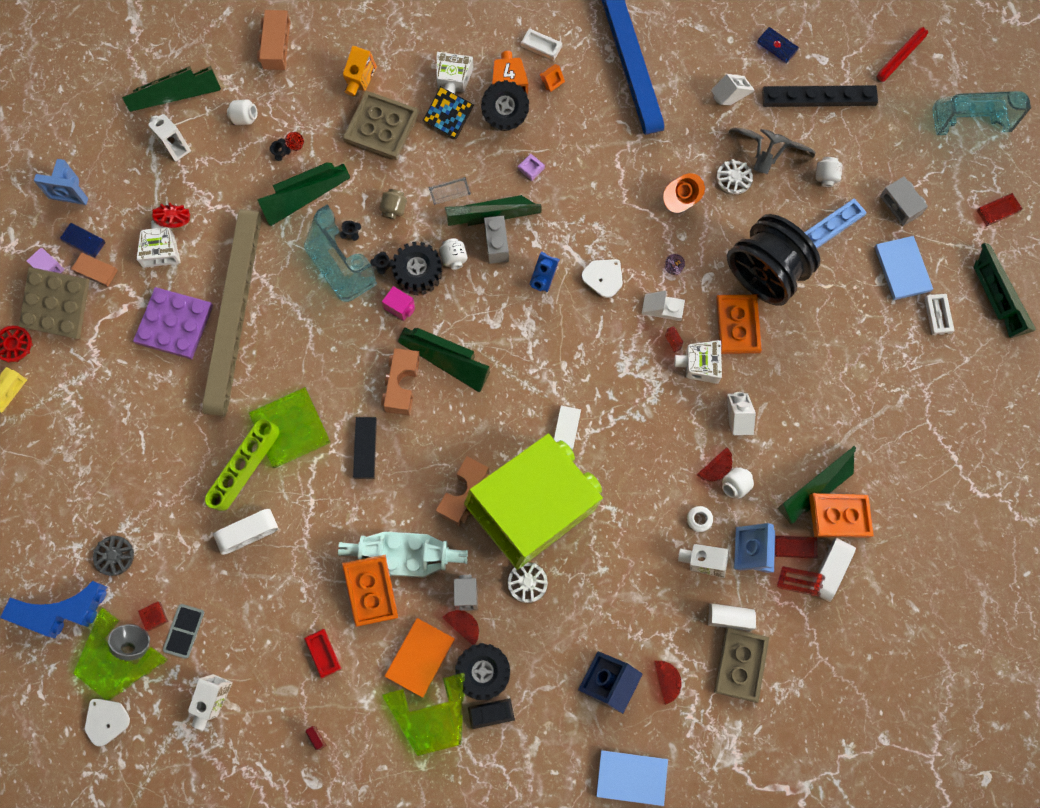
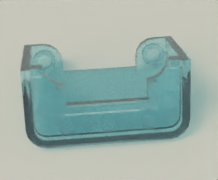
M1021 91L964 93L939 98L933 106L937 135H947L949 127L955 126L957 123V117L990 116L992 124H1000L1003 127V132H1012L1031 109L1028 95Z
M327 204L315 213L304 242V248L341 301L349 302L377 285L372 265L364 255L354 254L346 258L337 246L335 236L340 231L334 222V213Z

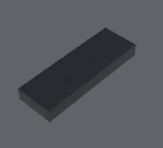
M356 417L354 479H375L376 417Z

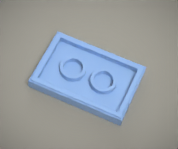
M914 236L876 244L874 248L893 300L933 290Z
M601 750L596 797L664 806L668 759Z

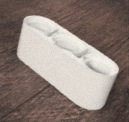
M265 509L216 531L213 536L221 555H225L276 532L279 528L271 509Z
M835 538L823 559L809 592L830 602L843 579L856 547Z

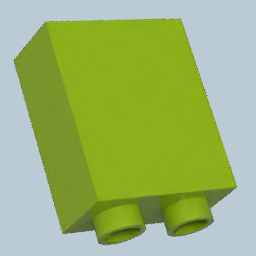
M549 433L472 487L464 502L465 507L517 570L591 515L603 500L600 494L602 487L597 478L589 472L583 474L573 462L575 456L569 445L562 440L556 442Z

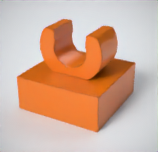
M554 64L540 74L546 90L550 92L565 82L560 66Z

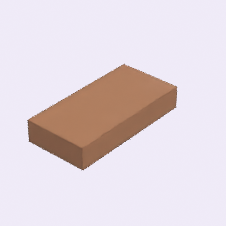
M84 253L79 255L71 269L73 272L107 287L118 271L115 267Z

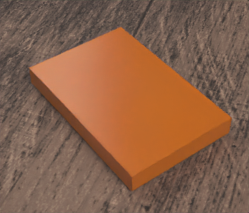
M757 294L717 295L716 303L721 354L761 353Z
M816 493L809 495L814 537L870 538L874 536L868 495Z
M386 554L342 564L355 627L398 618Z
M417 618L385 677L424 698L455 638Z

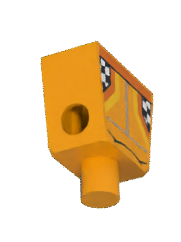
M352 46L343 72V77L347 83L344 91L346 94L355 96L358 89L362 91L367 89L377 67L370 51Z

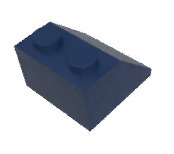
M598 651L578 691L623 714L643 674L630 664Z

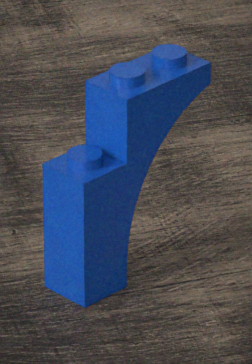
M92 581L75 596L52 604H30L10 597L0 618L47 637L56 638L64 627V619L89 627L94 622L97 616L96 610L106 597L107 586Z

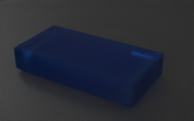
M73 223L69 224L60 237L63 242L94 258L106 243L104 239Z

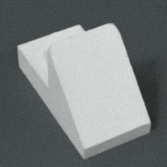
M667 291L645 294L642 314L681 321L685 300L666 297Z

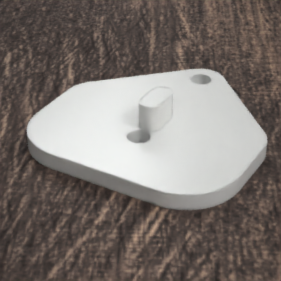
M617 259L592 261L583 270L582 280L602 297L610 298L619 291L623 284L621 263Z
M92 699L89 703L85 732L94 745L104 746L128 728L130 723L129 715L119 702Z

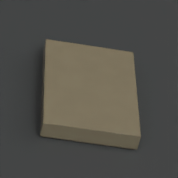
M725 628L714 693L759 703L769 637Z

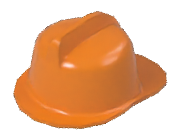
M693 173L680 176L666 186L663 192L664 205L672 212L679 213L685 211L702 199L705 193L704 181L700 176Z

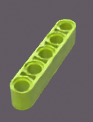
M261 419L255 423L206 494L205 503L209 508L225 511L230 507L277 439L279 428L276 424L266 419ZM269 426V432L264 435V429ZM257 443V449L252 452L253 445ZM245 461L244 468L240 470V464ZM233 479L232 485L228 487V481ZM218 496H220L221 501L218 505H216V499Z

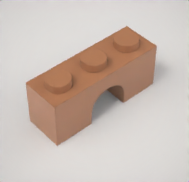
M394 348L393 355L390 354L388 366L391 367L390 374H386L385 377L387 391L382 394L381 405H384L386 412L410 416L413 393L412 390L401 388L399 383L404 377H417L420 362L419 351Z
M466 456L457 472V479L467 485V490L461 496H452L445 493L436 509L437 515L457 526H460L461 522L465 523L470 515V511L464 505L468 492L472 487L489 476V467Z

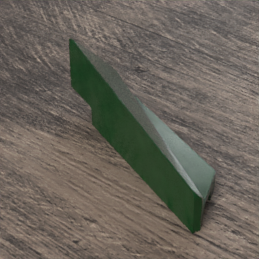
M188 66L137 87L133 90V93L123 96L122 99L128 110L132 112L220 91L221 88L211 66L196 73H193L191 67Z
M326 162L272 185L275 194L257 200L268 224L272 226L350 179V175L344 164L334 167L332 163Z
M522 195L464 206L445 207L448 226L464 223L472 226L483 224L484 218L504 216L505 220L538 214L542 211L541 204H535Z

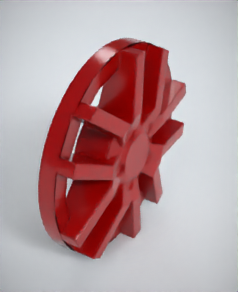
M168 203V205L164 206L160 204V207L152 210L153 221L162 227H182L190 221L189 209H185L184 205L176 206Z
M8 326L0 330V338L3 340L0 343V348L4 347L0 351L1 360L8 363L19 362L27 354H30L33 343L27 330L19 326ZM10 330H16L13 335ZM5 332L9 335L6 338L2 336ZM27 345L26 349L21 348V346Z

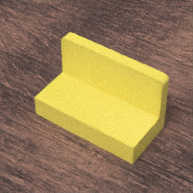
M8 367L0 374L1 413L27 381L22 375Z

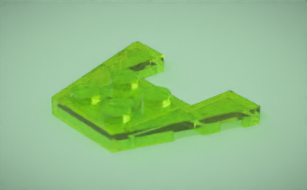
M101 608L73 674L101 697L109 701L133 685L141 677L148 675L153 669L167 662L168 659L153 647H150L137 665L131 660H121L113 656L109 651L108 641L105 640V637L118 623L119 619L105 608Z
M464 673L443 678L448 701L425 708L409 711L404 689L382 694L383 699L417 756L461 745Z

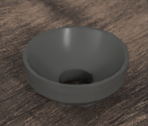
M132 624L116 627L108 637V648L111 654L118 659L126 661L142 657L147 652L150 644V637L146 630ZM124 646H130L134 649V651L131 653H124L121 650V648Z

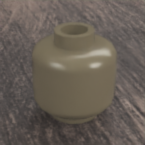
M389 189V191L383 193L379 209L385 213L384 217L396 219V216L404 214L407 198L403 196V192Z

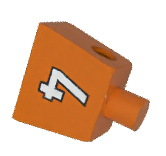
M511 51L502 52L501 59L494 61L492 85L497 81H513L518 86L520 85L524 92L526 91L528 94V79L521 58H513Z

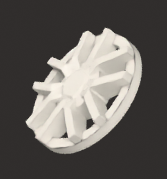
M734 159L725 161L717 171V183L723 191L729 194L744 193L752 184V169L747 166L746 162L743 163ZM722 182H728L727 187H725L722 184ZM730 184L735 185L734 190L729 189ZM739 185L743 189L737 190V186Z
M528 562L521 567L524 575L520 576L514 567L508 577V589L511 595L523 603H532L539 600L545 594L548 585L547 576L543 568L535 563ZM524 566H531L528 573L524 569ZM534 568L539 570L535 576L531 574ZM541 573L544 577V581L537 579ZM513 574H514L519 580H516V581H512V582H511V579H512ZM536 583L544 584L543 590L535 587ZM519 584L520 588L513 590L511 585ZM523 590V597L520 598L515 593ZM533 590L541 592L534 598ZM530 591L531 599H525V592Z

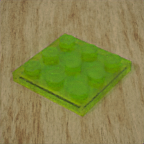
M306 387L249 412L254 425L257 421L266 419L276 424L279 428L277 439L266 453L274 469L331 443ZM269 426L264 429V435L269 432Z

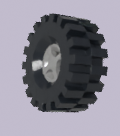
M504 80L502 82L497 81L493 85L491 84L482 97V115L487 124L489 123L492 128L500 131L516 129L524 122L529 112V99L527 98L526 91L524 92L523 88L513 81L508 82V80Z
M412 242L413 246H409L407 243L404 245V250L399 248L397 250L398 255L394 254L392 272L395 282L401 290L405 289L408 294L413 291L414 295H418L420 291H422L423 295L427 294L426 290L433 291L434 285L438 286L439 279H442L441 258L436 249L433 251L431 245L426 247L424 242H421L420 245H417V242Z
M474 644L469 649H465L463 654L459 656L455 666V677L460 689L468 697L479 701H487L499 696L506 689L510 680V665L506 655L499 648L491 644Z

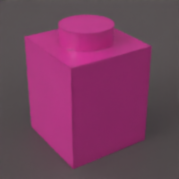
M394 286L382 301L383 308L403 321L407 316L410 317L415 310L414 299Z

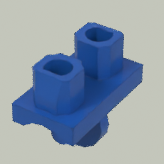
M541 252L530 281L531 287L539 291L548 292L560 259L550 257L546 253Z

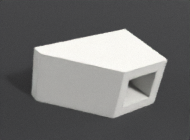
M735 392L734 394H727L729 426L732 434L754 435L756 412L748 393Z

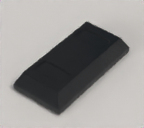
M511 698L468 707L471 729L515 721Z

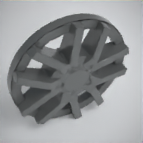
M110 536L101 542L99 541L93 550L94 566L98 571L108 576H117L129 569L134 559V549L131 543L120 536ZM115 540H119L117 547H114ZM108 541H110L109 547L105 545ZM123 542L127 544L128 547L122 548ZM101 547L106 549L105 553L99 552ZM130 551V556H123V552ZM98 554L103 556L99 560H97ZM129 559L128 563L124 566L121 560ZM106 561L107 563L101 568L99 565ZM119 564L121 570L116 571L115 565ZM111 566L112 572H107L106 570Z

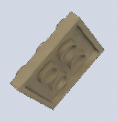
M365 91L343 140L346 143L397 160L417 119L419 109Z
M28 267L19 327L80 339L90 279Z

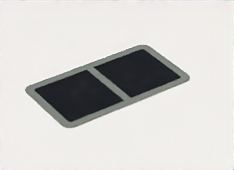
M184 604L178 606L163 647V652L185 659L189 657L204 616L203 610Z

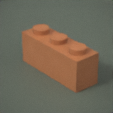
M265 10L264 17L261 18V28L263 30L262 34H259L261 48L257 51V60L261 62L263 69L286 70L291 23L287 10Z

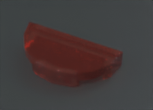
M728 447L706 465L697 476L709 482L723 479L732 469L733 463L732 453Z
M455 610L448 612L442 617L471 645H476L479 639V627L471 614L466 611Z
M654 661L664 705L674 701L679 695L682 687L681 676L671 663Z

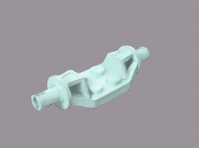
M382 532L368 537L361 536L358 544L339 542L340 549H338V556H357L358 560L386 554L390 576L425 578L437 571H445L448 562L467 564L468 550H451L448 547L447 541L442 542L427 534ZM441 561V563L428 565V562Z

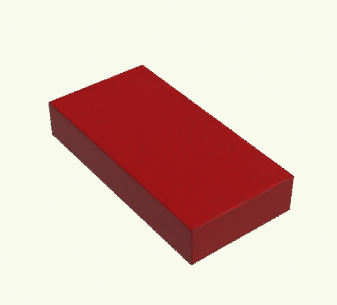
M325 629L304 638L321 679L342 669Z

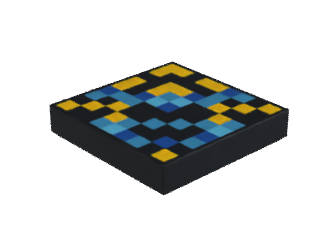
M440 86L423 121L457 139L474 104Z

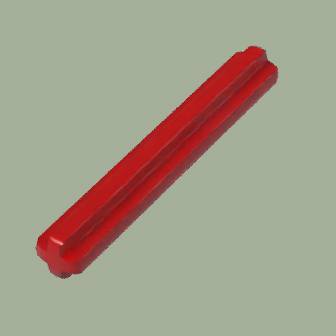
M924 27L919 28L878 72L877 79L885 82L926 38L928 30Z

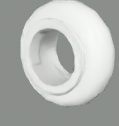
M696 506L688 512L687 523L694 531L704 532L712 526L713 515L707 508ZM697 513L703 514L706 522L703 525L697 524L694 520V515Z

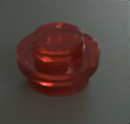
M290 132L285 137L286 144L290 149L299 151L303 147L304 138L300 133Z

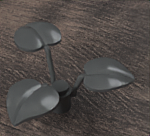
M735 127L729 130V133L738 131L757 141L758 146L755 157L757 161L753 169L761 173H769L771 165L775 164L785 148L795 147L806 150L812 157L816 154L813 149L801 143L794 142L783 135L774 134V132L760 129V131L771 142L767 152L762 151L761 153V142L764 137L744 128ZM784 142L785 144L772 158L773 154L770 152L773 144Z

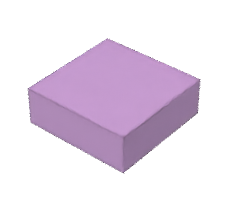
M532 154L518 165V170L531 181L545 169V165Z

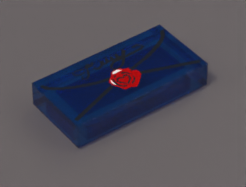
M768 27L757 41L759 45L785 63H788L799 49L797 45L771 27Z

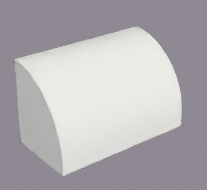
M710 603L708 626L751 632L756 629V613L754 609Z

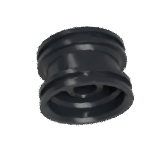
M765 214L760 217L750 229V239L739 240L727 253L729 268L736 279L750 293L757 294V298L775 306L786 304L797 291V281L809 279L819 268L821 261L816 246L804 231L786 218L774 214Z

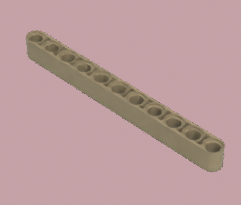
M240 209L238 212L204 394V414L226 416L261 227L262 217L260 211Z

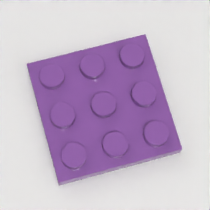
M155 287L133 342L192 360L213 304Z

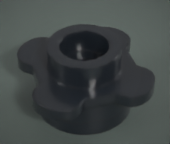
M283 138L274 141L269 148L277 161H281L285 155L291 153V148L287 147L286 140Z
M344 221L340 237L342 239L350 238L353 241L358 240V232L361 229L360 223Z
M380 252L375 255L374 259H371L370 264L377 269L379 274H384L389 267H392L393 260L389 259L386 252Z

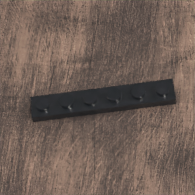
M877 85L763 86L762 89L763 107L876 106L878 104Z

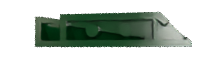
M983 243L979 259L975 261L974 270L998 320L1004 319L1010 338L1035 331L1036 328L993 248L990 244Z
M404 327L398 339L399 344L409 350L419 351L420 357L477 392H481L489 376L490 367L474 361V351L420 328H414L412 331Z
M855 446L777 508L791 525L803 512L806 513L811 509L810 494H830L854 474Z

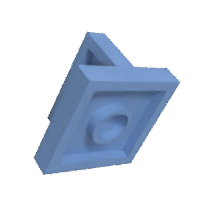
M56 160L52 176L35 175L34 182L48 199L82 205L87 204L88 197L79 187V178L65 160Z
M765 523L736 527L734 569L740 571L753 569L766 573L774 572V525Z

